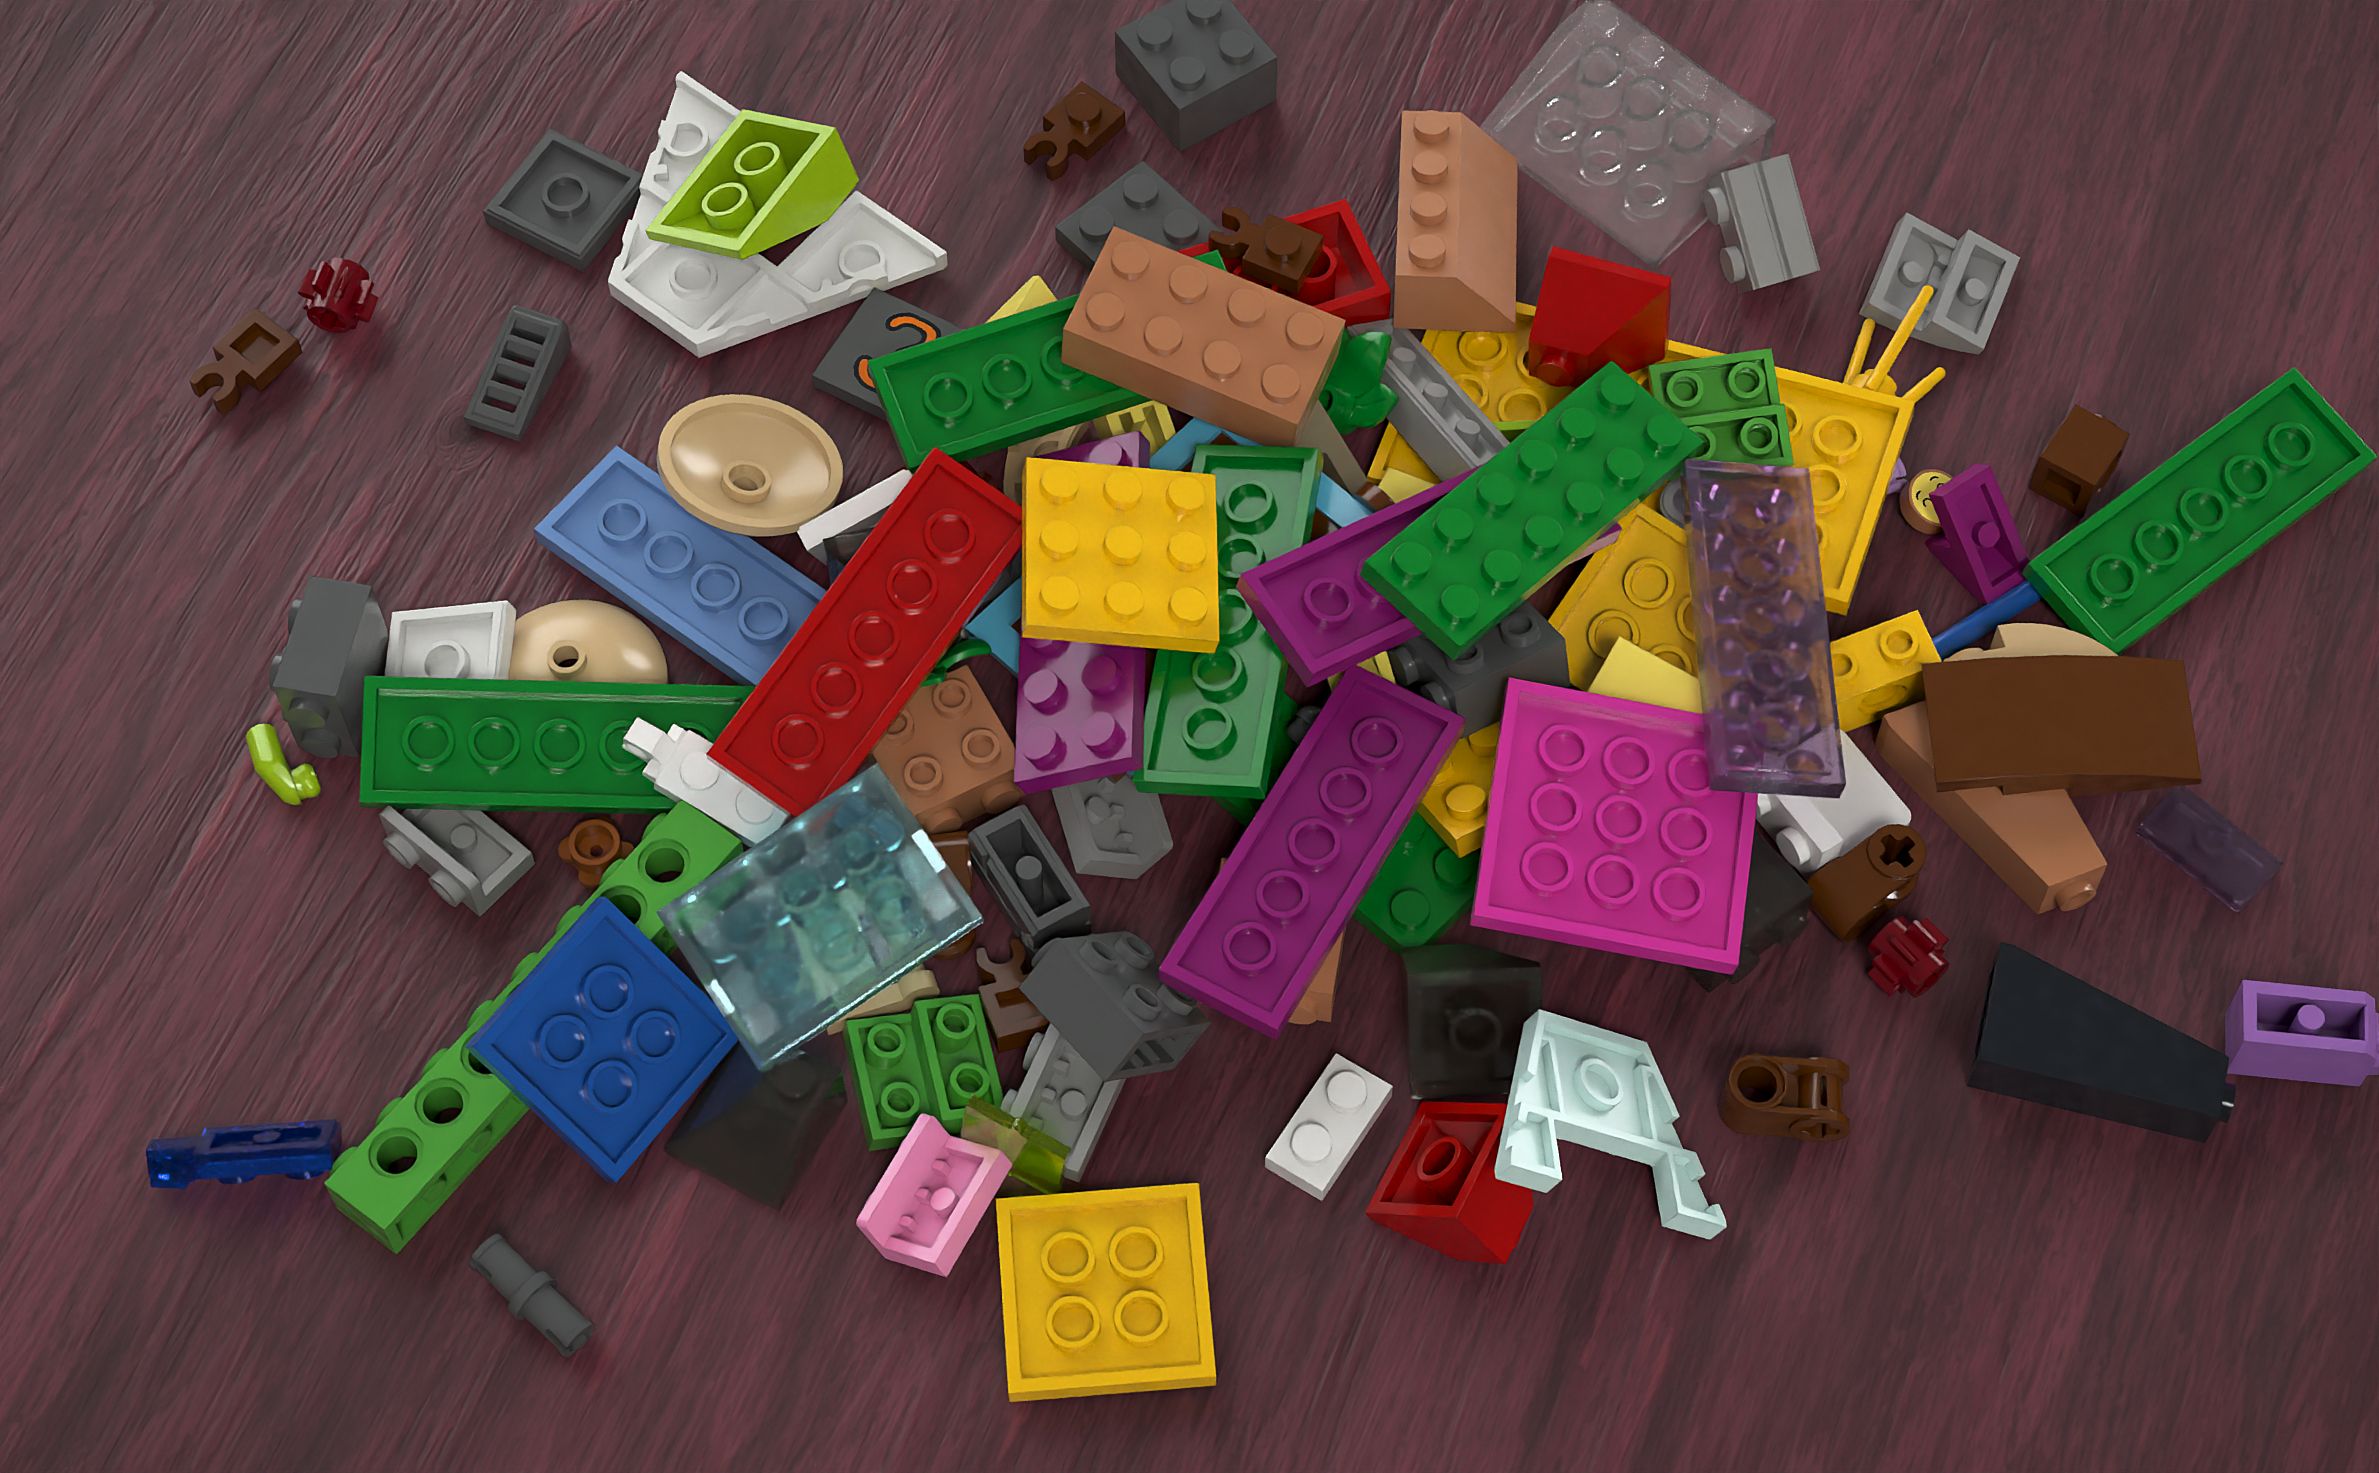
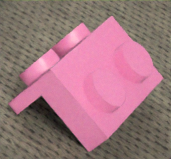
M920 1114L907 1137L902 1141L898 1152L874 1192L867 1199L863 1210L857 1218L856 1224L885 1259L947 1277L1013 1164L1002 1150L950 1136L934 1116Z

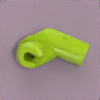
M258 724L247 732L246 742L255 772L284 803L302 805L301 800L314 798L319 795L321 786L312 765L304 763L290 770L275 727L270 724Z

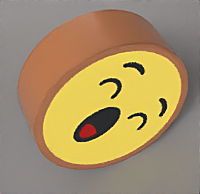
M1928 469L1919 472L1905 484L1900 493V509L1906 521L1913 528L1931 535L1944 532L1928 494L1951 480L1952 476L1940 470Z

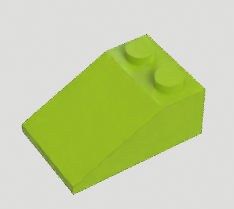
M742 109L646 228L645 232L651 240L744 260L827 222L859 182V178L836 127Z

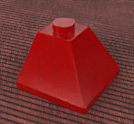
M1552 246L1529 336V376L1540 378L1552 386H1569L1577 389L1611 360L1627 374H1630L1665 359L1669 345L1672 277Z
M1421 1102L1364 1213L1371 1220L1458 1261L1506 1264L1512 1250L1518 1244L1521 1232L1534 1208L1532 1189L1495 1178L1494 1169L1508 1104Z

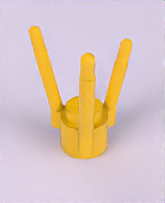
M1926 285L1921 289L1876 367L1866 370L1864 374H1860L1875 328V321L1872 318L1864 321L1843 381L1844 384L1896 396V383L1887 373L1933 295L1934 289L1930 285ZM1942 367L1936 368L1901 398L1912 400L1916 403L1945 377V369Z

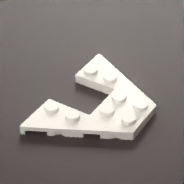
M680 71L675 79L677 88L666 120L661 121L658 130L659 141L656 150L650 154L639 186L641 195L633 219H628L622 237L623 248L621 254L614 261L608 285L611 296L700 358L866 298L874 287L885 291L945 269L948 263L945 250L857 190L835 211L827 222L822 223L778 266L759 253L741 260L649 239L645 232L646 228L741 112Z

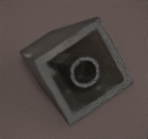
M1470 944L1400 947L1402 1012L1411 1099L1510 1094L1524 1022L1539 1009L1542 1010L1540 962Z
M738 1040L715 1067L665 1145L664 1151L679 1161L780 1212L848 1103L842 1070L784 1041Z

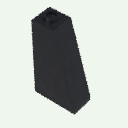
M2000 943L1988 974L1967 1087L2206 1143L2218 1121L2228 1122L2236 1094V1084L2226 1082L2229 1057L2015 945Z

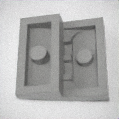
M1906 212L1894 228L1859 314L1866 318H1872L1876 323L1897 331L1921 289L1926 285H1930L1934 289L1933 295L1924 308V312L1912 330L1910 337L1939 347L1979 355L1985 348L2020 257L1969 229L1957 240Z

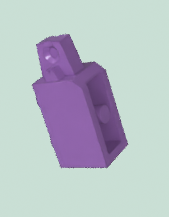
M2243 980L2225 1012V1055L2229 1057L2227 1073L2360 1087L2367 1075H2379V1013L2375 1012V998L2362 991Z

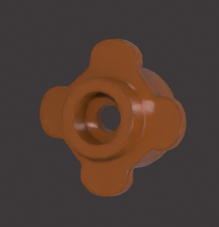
M596 817L580 823L573 829L570 836L564 838L558 846L560 859L563 862L571 863L579 872L580 884L591 889L599 887L603 874L612 863L618 859L625 860L634 851V846L631 843L621 841L614 822L607 817ZM600 848L603 850V853L598 857L591 855L594 849Z

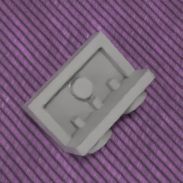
M1126 775L1116 784L1103 777L1051 789L1076 873L1138 879L1173 847V840L1158 794L1138 793L1133 781Z
M388 805L379 813L387 835L383 840V844L389 853L404 867L411 869L417 864L431 876L428 879L429 883L447 903L456 907L459 903L463 902L478 916L483 915L535 864L532 852L482 811L406 809L402 814H399Z
M1050 1023L1045 1035L1037 1032L1033 1036L1023 1062V1069L1028 1071L1019 1092L1012 1089L1007 1092L998 1112L996 1126L1002 1129L1005 1155L1080 1182L1126 1078L1104 1082Z

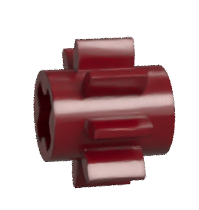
M332 258L327 263L322 261L317 271L307 269L298 291L299 295L306 298L303 309L307 310L309 320L317 327L332 333H345L350 328L356 329L359 320L369 323L378 301V297L371 293L374 283L369 281L370 276L366 269L358 263L344 258Z
M1900 916L1886 925L1869 944L1867 951L1875 959L1871 962L1874 967L1868 975L1889 997L1896 991L1901 994L1905 990L1913 998L1919 997L1929 990L1947 971L1949 962L1942 956L1945 952L1942 947L1949 939L1927 917L1920 923L1915 920L1910 924L1903 916Z

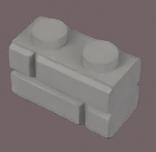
M1789 154L1707 177L1710 189L1704 192L1706 212L1714 225L1720 224L1726 245L1725 248L1720 250L1722 270L1730 283L1736 282L1739 293L1820 270Z

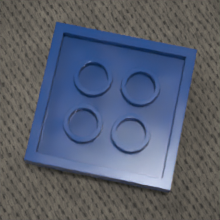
M600 897L594 900L465 1045V1048L605 1181L616 1183L742 1037L744 1032L606 897Z

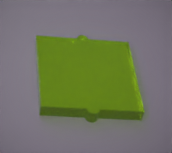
M972 1094L965 1107L960 1139L1002 1150L1013 1164L1007 1175L1015 1176L1047 1195L1058 1194L1063 1185L1071 1148L1028 1125L1022 1118H1015Z

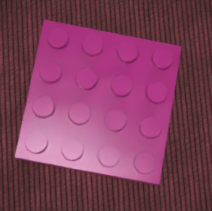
M1509 678L1504 691L1470 925L1733 975L1739 964L1766 726Z

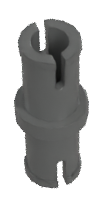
M501 1234L491 1236L472 1255L473 1259L469 1261V1267L473 1271H477L509 1302L507 1309L513 1317L519 1321L527 1319L558 1349L559 1354L563 1358H568L575 1354L593 1335L591 1332L596 1328L595 1324L591 1320H587L555 1289L557 1281L547 1271L537 1272L506 1242V1239Z

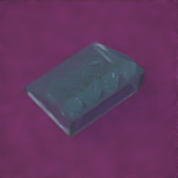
M878 763L656 911L761 1073L985 921Z

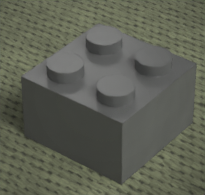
M1172 0L1115 31L1116 75L1179 152L1276 101L1277 56L1230 0Z

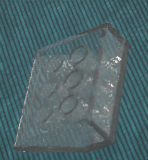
M1587 0L1558 25L1480 128L1518 159L1519 169L1655 269L1709 219L1704 204V192L1710 189L1707 177L1770 158L1777 120L1611 1Z

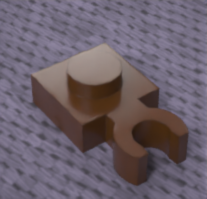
M1081 81L1043 116L1044 131L1030 136L1024 144V162L1030 165L1041 155H1052L1053 157L1046 163L1047 178L1054 181L1062 177L1069 166L1068 158L1074 152L1088 161L1126 126L1125 111Z
M1229 206L1225 207L1222 211V226L1236 233L1224 235L1218 231L1211 230L1208 235V249L1210 252L1218 250L1221 258L1226 259L1242 256V273L1294 294H1298L1321 254L1324 237L1322 234L1268 214L1263 224L1258 226L1251 223L1250 217L1243 210Z
M254 308L212 347L218 363H210L198 368L192 374L189 381L194 394L199 398L206 394L210 388L221 386L222 388L212 396V400L216 410L221 414H225L238 404L241 396L240 390L247 383L261 392L303 352L296 337Z
M1018 939L1009 940L1011 960L1004 964L991 962L984 947L976 949L977 976L984 984V986L978 987L979 998L998 1054L1028 1046L1035 1033L1039 1032L1045 1035L1050 1025L1048 1019L1019 989L1029 974H1026L1025 949Z

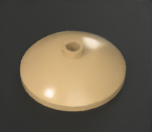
M719 395L687 405L667 422L661 433L657 449L658 473L673 499L701 521L720 530L738 535L769 537L797 532L800 530V526L832 509L842 485L843 465L841 456L829 435L815 421L802 412L778 401L758 396Z
M567 600L539 607L515 621L508 680L669 684V672L665 655L656 636L640 619L622 608L600 601ZM567 659L578 660L573 666L568 668L558 666L560 662Z

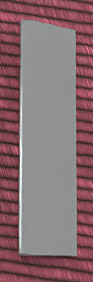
M1394 318L1347 326V330L1352 338L1368 332H1383L1391 336L1390 350L1380 383L1389 386L1398 395L1399 401L1386 418L1442 482L1486 463L1510 444L1409 329L1393 328Z

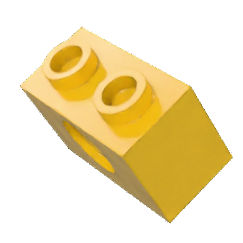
M1918 610L1797 655L1801 689L1821 734L1831 728H1838L1848 732L1883 719V716L1924 701L1922 664L1942 662Z

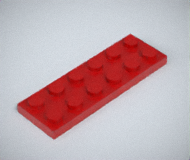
M934 447L706 753L707 759L807 830L814 833L1021 551L1022 507L940 449Z

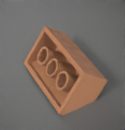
M1402 110L1393 328L1515 333L1518 159L1461 112Z

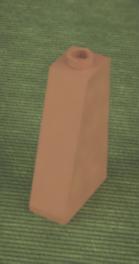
M1921 701L1883 716L1874 745L1880 757L2037 915L2060 907L2061 911L2074 910L2089 902L2096 895V889L2108 864L2065 789L2003 795L2002 786L1937 793L1926 701Z

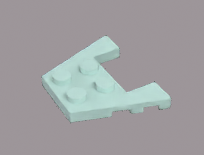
M1541 1009L1524 1022L1494 1169L1495 1178L1547 1193L1562 1180L1557 1138L1650 1165L1653 1170L1663 1227L1709 1240L1727 1227L1720 1205L1715 1204L1709 1207L1700 1188L1698 1180L1705 1175V1172L1696 1152L1683 1149L1672 1125V1122L1680 1116L1647 1042Z

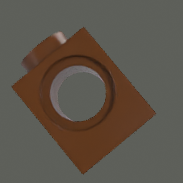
M2075 404L2041 453L2029 489L2083 518L2118 467L2130 433L2117 427L2109 418L2100 414H2093Z

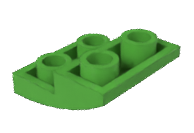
M1772 348L1648 366L1647 375L1650 394L1704 441L1697 456L1669 478L1668 483L1685 476H1698L1707 479L1786 468L1794 465L1785 405L1780 404Z
M979 994L915 1001L911 1012L907 1014L846 1020L842 1034L868 1151L899 1147L920 1114L934 1116L949 1135L997 1121L998 1112L1004 1098Z

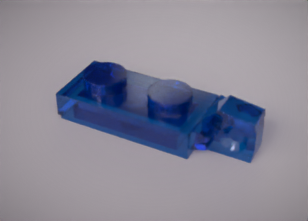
M336 1119L214 1127L205 1128L202 1136L151 1139L146 1148L150 1186L185 1189L191 1181L217 1178L223 1184H240L251 1181L258 1175L285 1174L287 1178L295 1180L317 1177L325 1171L332 1170V1166L337 1160L343 1144L340 1122H336Z

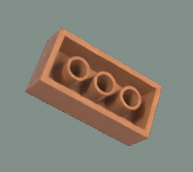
M1113 226L1063 328L1061 362L1264 446L1296 447L1339 354L1346 320Z

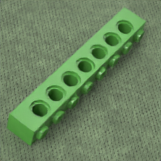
M682 799L668 814L661 813L656 816L647 826L642 842L625 860L618 859L608 867L600 880L599 888L582 906L576 905L567 911L557 925L555 936L539 953H530L518 964L512 975L511 983L494 1001L488 1000L475 1010L468 1021L467 1030L449 1049H441L432 1056L424 1067L422 1079L404 1098L398 1097L392 1100L383 1109L377 1119L376 1128L358 1147H351L338 1157L331 1168L330 1178L324 1183L336 1208L397 1255L530 1109L494 1074L478 1073L483 1064L465 1048V1045L596 898L606 897L626 917L639 919L634 925L669 957L748 870L742 841ZM666 871H678L681 873L678 878L670 882L661 883L654 881L658 875ZM444 1109H462L460 1115L449 1123L438 1124L433 1122L436 1115ZM399 1158H417L413 1166L403 1173L392 1174L387 1172L390 1165Z

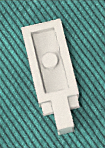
M638 717L623 738L624 744L622 748L648 763L642 775L654 783L655 790L676 803L682 799L739 838L744 844L765 855L789 816L709 761L706 753L713 745L711 742L691 730L685 731L675 724L672 725L666 734L664 731Z

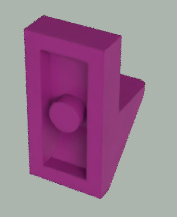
M1975 463L1928 494L1944 532L1933 535L1925 543L1929 551L1980 603H1990L2026 579L2022 575V571L2030 560L1990 465Z

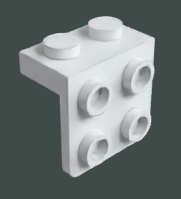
M1828 729L1779 760L1764 744L1756 819L1778 845L1786 860L1796 867L1806 881L1825 864L1845 855L1879 828L1889 824L1909 826L1911 820L1910 810L1841 729Z

